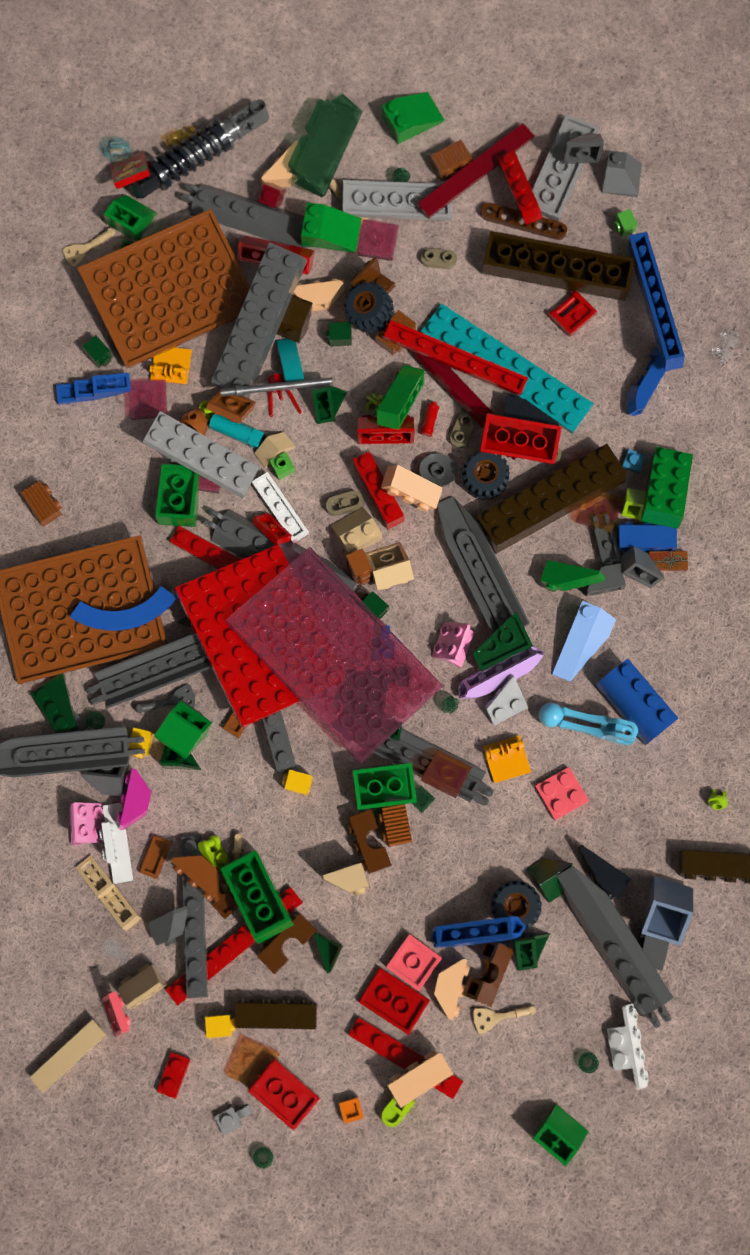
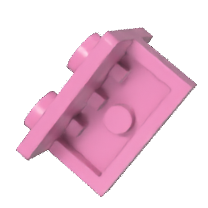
M444 622L437 643L434 646L432 657L443 659L454 666L462 667L475 632L470 630V625L467 623Z
M71 803V806H69L71 845L104 843V840L101 841L99 832L102 829V823H104L103 804Z

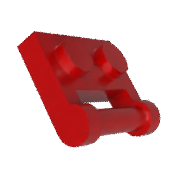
M574 290L570 293L569 298L555 310L549 311L547 315L570 337L597 314V310L578 291ZM574 302L578 303V305H576L564 317L561 318L559 316Z

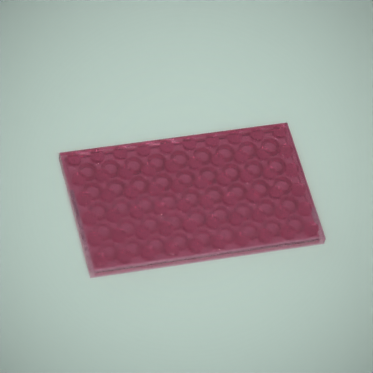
M311 547L225 621L360 765L443 687L431 672Z

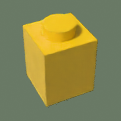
M133 728L130 738L144 737V742L129 743L130 750L142 748L145 749V754L131 756L142 759L143 756L148 757L154 734L150 731Z
M289 770V773L284 775L282 785H285L284 789L286 791L308 796L313 776Z
M231 1015L205 1017L206 1038L232 1036V1031H236L235 1019H232Z

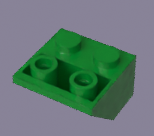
M124 195L113 200L103 215L107 225L137 242L157 212L130 196Z
M180 701L168 714L154 735V738L186 759L206 737L213 722Z
M556 1104L532 1134L531 1138L566 1167L579 1151L589 1131Z

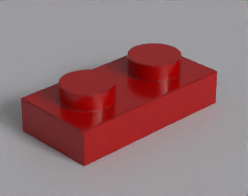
M269 513L254 517L252 523L275 545L291 540L292 535Z
M171 1052L157 1092L176 1099L191 1059Z

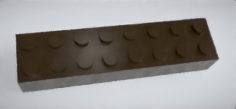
M490 231L482 274L570 291L576 290L580 293L626 301L635 258Z
M606 443L477 515V521L492 549L497 554L624 483L627 472Z

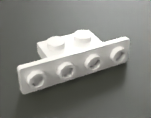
M121 803L103 806L105 823H102V829L99 830L101 841L104 840L105 848L102 849L103 859L107 860L108 864H111L114 884L133 881L126 829L119 830L120 823H117L119 811L123 812V804Z
M627 1004L622 1006L625 1026L607 1029L614 1070L633 1069L636 1089H642L647 1087L648 1073L644 1067L645 1055L643 1050H641V1033L636 1022L638 1015L634 1005Z

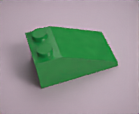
M428 92L398 97L381 105V116L398 144L445 122Z
M307 202L301 233L302 246L356 253L362 218L324 204Z
M162 464L155 514L158 524L196 527L199 502V474L183 465Z
M412 763L353 769L358 810L417 802Z

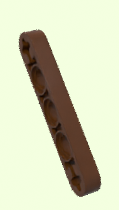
M486 203L481 209V216L484 220L554 240L564 239L567 233V227L564 223L543 217L524 226L519 223V220L522 219L519 210L493 203ZM488 209L492 210V213H490V215H487L486 211H488ZM497 211H500L498 218H496ZM507 213L510 214L511 219L505 221L501 216ZM543 223L546 225V229L539 230L536 225ZM558 228H561L560 234H556Z

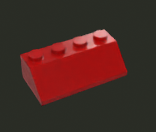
M486 413L480 451L555 464L562 426Z

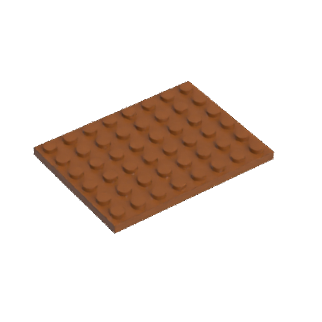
M212 209L77 268L126 369L236 320L250 289Z
M141 535L0 570V611L18 684L140 655L168 644L161 615L145 625L121 631L95 629L70 618L80 601L99 610L122 611L144 603L155 594Z

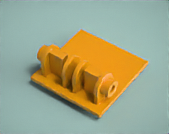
M172 348L155 356L153 365H150V380L187 385L192 349Z
M520 735L483 746L494 783L531 773L524 750V742L521 740Z

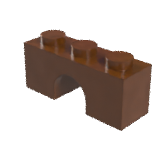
M370 809L349 817L350 822L347 825L350 834L355 833L357 841H354L357 853L362 852L364 859L360 861L364 872L368 871L369 874H373L391 867L392 864L386 848L373 849L366 842L368 834L378 829L372 810Z
M301 913L298 916L294 914L291 917L294 923L293 926L273 936L274 940L270 944L266 942L258 950L260 953L258 958L273 974H276L289 961L283 952V944L286 940L295 938L302 945H305L318 931Z
M497 942L483 943L478 957L483 959L485 963L484 971L477 978L469 977L462 995L492 1007L514 950Z

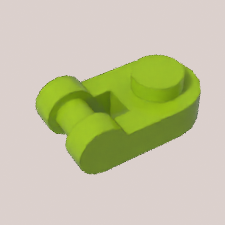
M214 834L208 840L198 843V848L203 857L218 872H221V868L229 864V858L221 846L217 835Z
M393 1096L382 1112L383 1123L388 1127L397 1126L413 1107L416 1100H412L401 1110L396 1106L397 1101Z

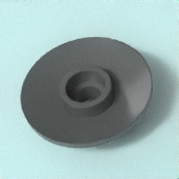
M431 454L420 463L419 473L422 478L440 487H444L454 481L457 468L454 461L448 456Z

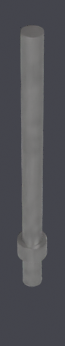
M332 377L252 386L235 385L233 388L220 389L221 396L236 395L238 397L249 393L332 385L333 382Z

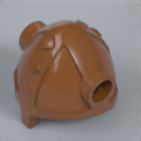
M191 409L180 417L179 422L206 436L208 420L201 409Z

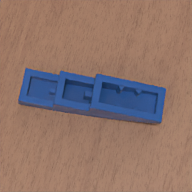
M130 374L92 376V379L74 380L73 384L56 385L58 405L98 400L131 392Z

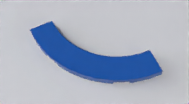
M161 586L144 603L122 611L99 610L80 601L70 618L95 629L107 631L129 630L145 625L162 615L178 597Z

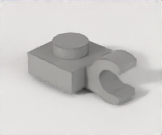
M248 1105L236 1112L233 1106L216 1115L215 1119L223 1136L242 1126L240 1119L250 1115L252 1110Z

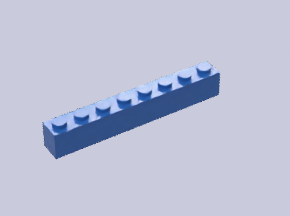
M642 232L629 235L628 249L631 258H635V273L664 371L683 368L685 355L648 233Z

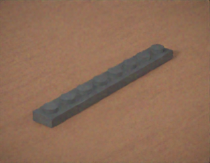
M201 836L181 837L182 857L202 855L198 848V843L202 841ZM183 873V906L188 908L184 927L187 998L208 997V974L203 890L199 886L195 889L187 882L189 878Z

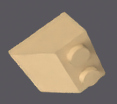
M364 508L331 525L347 554L362 548L364 550L382 540L380 529Z
M401 542L365 553L372 567V577L377 590H385L391 586L405 584L414 579L410 560Z
M361 863L323 875L326 882L349 894L354 893L355 896L365 894V889L369 888Z
M146 964L137 970L139 972L138 975L133 978L130 975L121 981L122 986L118 990L127 1009L137 1007L167 986L155 965L149 966Z

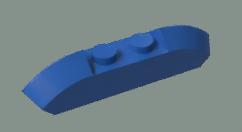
M658 347L649 355L652 360H650L645 369L648 371L646 376L642 375L637 383L638 386H631L627 397L628 415L636 416L642 414L666 372L664 371Z
M503 917L435 926L432 930L431 941L434 948L505 941L520 937L526 926L519 917Z

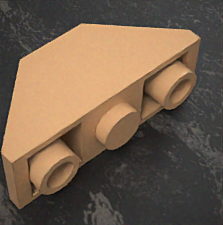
M298 141L289 145L285 153L274 161L273 166L269 170L264 171L261 176L262 187L265 183L289 187L302 174Z
M332 279L329 282L315 281L306 285L297 284L293 295L312 302L311 312L327 310L344 291V280Z
M466 959L458 961L438 974L434 995L450 1020H453L454 1016L458 1017L460 1005L457 1004L459 996H463L462 994L465 989V985L462 984L463 976H468L470 968Z

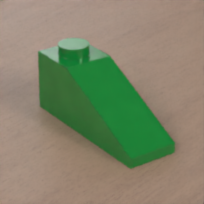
M547 560L540 581L545 586V589L556 592V590L567 591L604 582L605 577L598 570Z

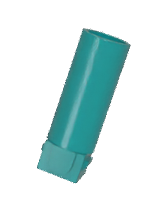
M213 414L209 423L210 429L249 445L251 448L258 449L266 437L264 432H261L259 429H255L242 422L240 424L232 422L228 418Z

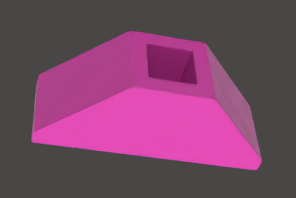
M133 768L131 774L126 775L125 786H128L127 793L123 792L121 804L124 805L123 812L119 811L117 823H120L119 830H125L147 815L151 790L138 771Z

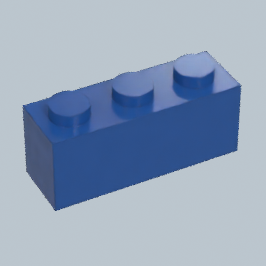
M629 522L622 523L617 528L619 552H627L633 546L644 552L675 551L677 549V529L662 525H652V523H642L640 525H633V523Z

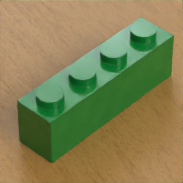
M403 365L400 372L396 373L393 383H390L387 394L383 395L381 404L376 407L377 425L399 430L424 386V369Z

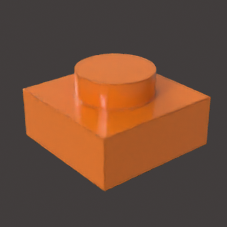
M359 1097L339 1102L344 1124L364 1118Z

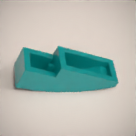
M289 339L277 340L285 381L304 380L296 342Z

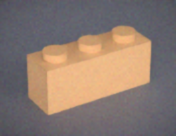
M399 465L387 467L381 486L382 489L387 491V494L402 498L403 502L414 504L417 506V509L425 512L436 509L442 492V487Z
M433 1050L424 1056L425 1061L418 1064L416 1061L407 1067L408 1072L403 1075L397 1073L389 1079L388 1087L400 1108L453 1075L440 1051L436 1053Z

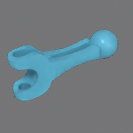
M546 703L539 710V720L546 727L558 726L561 729L582 732L622 745L633 744L638 734L636 724L623 719L586 714L566 707L561 708L556 703ZM563 717L592 722L601 725V727L594 728L563 720ZM624 731H627V732H629L631 735H625V734H623V732H624Z

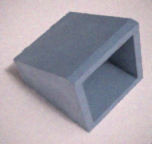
M654 876L648 892L641 934L681 946L694 913L693 888Z

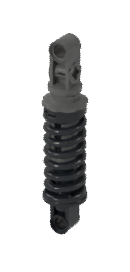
M260 99L254 100L251 104L238 110L233 115L227 116L226 120L222 122L215 118L214 121L205 126L204 130L199 129L196 135H189L188 140H181L180 145H173L172 150H165L164 155L159 154L152 159H148L150 175L129 184L134 196L138 199H143L160 187L167 191L168 188L175 184L173 179L170 180L171 176L177 182L181 181V177L178 174L179 171L187 177L189 172L186 167L189 166L195 172L197 171L196 164H199L201 167L205 166L204 159H207L209 162L213 161L212 154L220 157V149L223 154L233 150L234 141L242 139L244 135L268 122L269 114L265 102Z

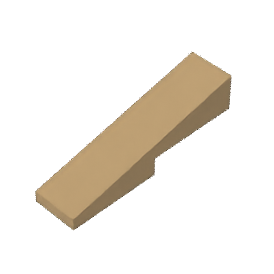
M92 855L75 867L122 929L127 931L142 919ZM93 864L87 870L84 871L86 865Z
M92 1019L41 1066L30 1079L44 1093L68 1072L75 1063L105 1038L106 1034Z

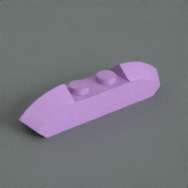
M533 646L465 678L458 687L459 698L475 699L498 690L508 682L510 675L513 674L517 679L531 671L540 662L545 652Z

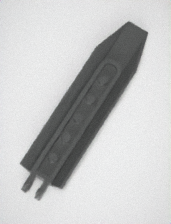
M188 183L184 185L186 191L195 194V197L186 193H181L180 195L181 200L192 204L190 215L196 216L212 209L218 223L274 242L302 248L308 247L302 246L301 240L304 222L303 215L278 207L273 208L259 201L206 184H201L199 187Z
M454 496L438 503L437 509L444 538L492 634L516 611L524 627L530 622L479 522Z
M213 509L209 510L210 516L220 520L218 525L206 519L202 522L205 526L214 530L211 539L213 543L244 559L276 546L252 523L253 521L230 509L224 515ZM292 541L280 544L302 589L314 594L349 599L357 583L329 560L296 543L293 544Z
M194 633L95 672L94 674L99 684L89 687L86 691L87 694H93L101 690L102 695L91 699L90 703L95 705L105 701V708L108 709L212 667Z
M341 714L333 728L359 746L393 764L412 763L413 774L421 778L425 776L436 755L468 770L469 773L457 794L458 797L468 802H471L473 799L476 803L487 806L489 800L485 796L490 797L494 793L491 787L481 782L486 771L401 729L398 742L344 714Z
M126 727L11 738L0 743V775L15 778L128 766L130 755L145 754V749L142 748L130 750L129 743L144 742V737L129 738Z
M574 866L557 875L574 914L639 1015H648V1019L656 1028L661 1026V1022L654 1010L658 1009L660 1016L665 1022L670 1021L671 1016L664 1005L674 997L607 893Z

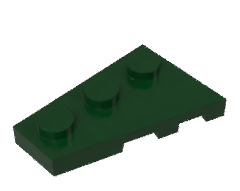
M517 611L472 653L480 671L533 647Z
M65 674L55 676L31 693V696L57 734L72 732L78 728L74 710L71 706Z

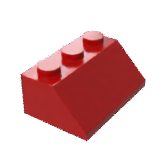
M371 415L358 417V444H414V417L407 415L399 430L377 425V417Z

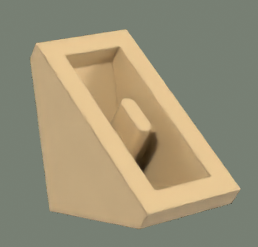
M285 432L268 436L254 454L266 468L270 465L269 460L285 452L287 453L295 445Z

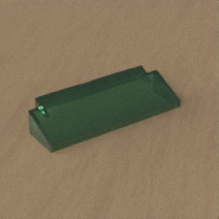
M343 93L332 98L331 101L319 99L316 102L305 126L307 134L300 137L288 163L289 172L296 175L293 183L320 197L325 196L363 112Z

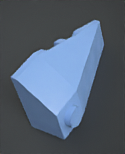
M582 601L552 675L570 682L609 637L616 619L600 607Z

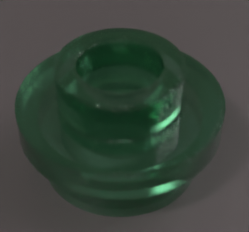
M405 168L396 169L392 176L393 182H408L410 173Z
M453 696L447 697L441 703L442 711L444 713L455 712L458 709L459 700Z
M93 712L87 716L86 723L93 730L102 729L105 726V717L100 712Z
M586 1052L579 1057L578 1065L583 1072L593 1073L597 1070L599 1061L596 1055ZM586 1059H591L592 1065L590 1067L585 1066Z
M260 1147L254 1152L253 1162L258 1168L265 1169L272 1164L274 1155L269 1148ZM261 1154L267 1155L265 1162L260 1160Z

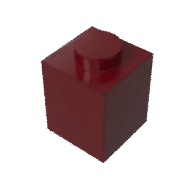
M273 183L263 184L258 201L273 208L280 207L286 189Z

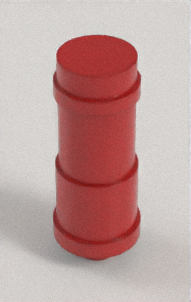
M431 401V403L426 405L421 433L424 436L432 437L434 433L435 421L440 408L435 401Z

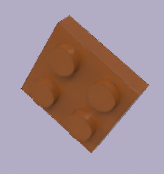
M219 391L208 402L206 409L240 424L255 408L256 402L243 396H221Z

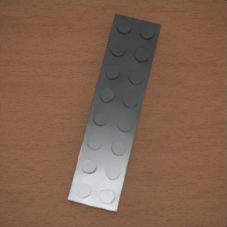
M269 242L211 380L212 383L223 388H233L235 385L252 386L256 384L307 263V259L303 256ZM251 393L244 394L243 397L249 398Z

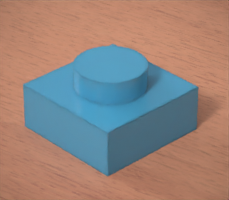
M629 449L623 463V468L640 474L646 455Z

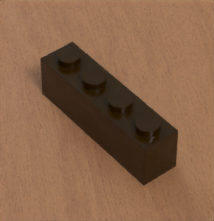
M681 850L679 875H684V879L696 880V876L704 877V881H716V878H724V882L736 883V879L744 880L745 884H750V855Z
M241 999V1003L235 1004V1028L316 1030L317 1004H313V1000H301V1004H293L291 999H281V1003H273V999H261V1003H253V999Z

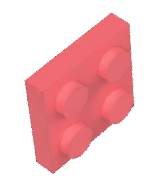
M570 767L535 786L554 820L589 802Z
M409 934L386 968L419 991L442 958Z
M116 991L103 997L102 1002L114 1036L117 1037L130 1031V1019L127 1014L124 1015L122 1010L124 1006L122 997L117 995Z

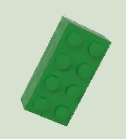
M655 447L650 463L645 506L641 521L679 529L684 517L693 454Z
M257 850L221 868L245 922L258 944L294 925Z

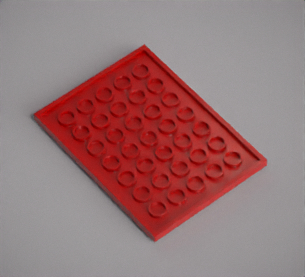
M279 544L175 587L174 591L241 729L347 680Z

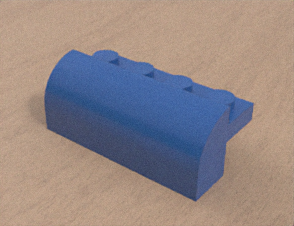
M628 658L596 684L597 689L624 720L636 724L638 728L637 736L645 746L679 719Z

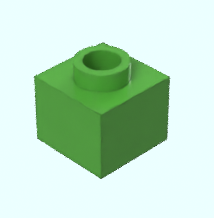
M631 209L616 215L614 227L616 232H620L622 237L636 231L638 223Z
M286 452L269 460L279 480L295 472V467ZM285 462L284 466H279L280 463Z

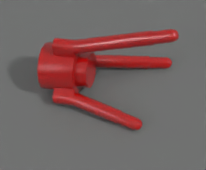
M273 374L268 377L269 384L286 382L281 374ZM286 389L298 413L301 414L302 411L290 390ZM283 390L273 391L274 393H278L280 400H283ZM268 391L269 416L273 417L272 391Z

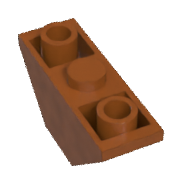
M202 855L174 857L170 860L174 864L172 868L180 876L184 873L189 878L187 882L195 889L199 886L203 890L202 895L211 902L213 899L218 902L220 900L218 870Z

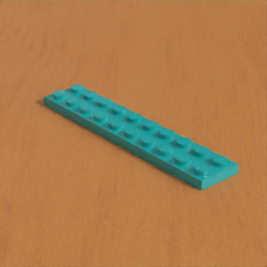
M444 304L439 306L421 330V333L528 377L520 397L526 399L558 421L559 426H562V428L572 434L594 405L593 402Z

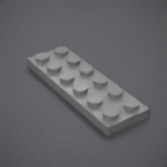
M566 114L532 189L543 216L559 221L584 164H563L567 142L582 134H597L598 126Z
M343 180V212L360 218L451 221V203L430 219L417 207L418 202L442 184Z
M161 411L158 413L142 442L242 499L259 469L258 465Z

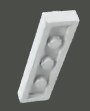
M268 472L252 481L253 486L277 521L292 535L291 541L293 544L309 534V531Z

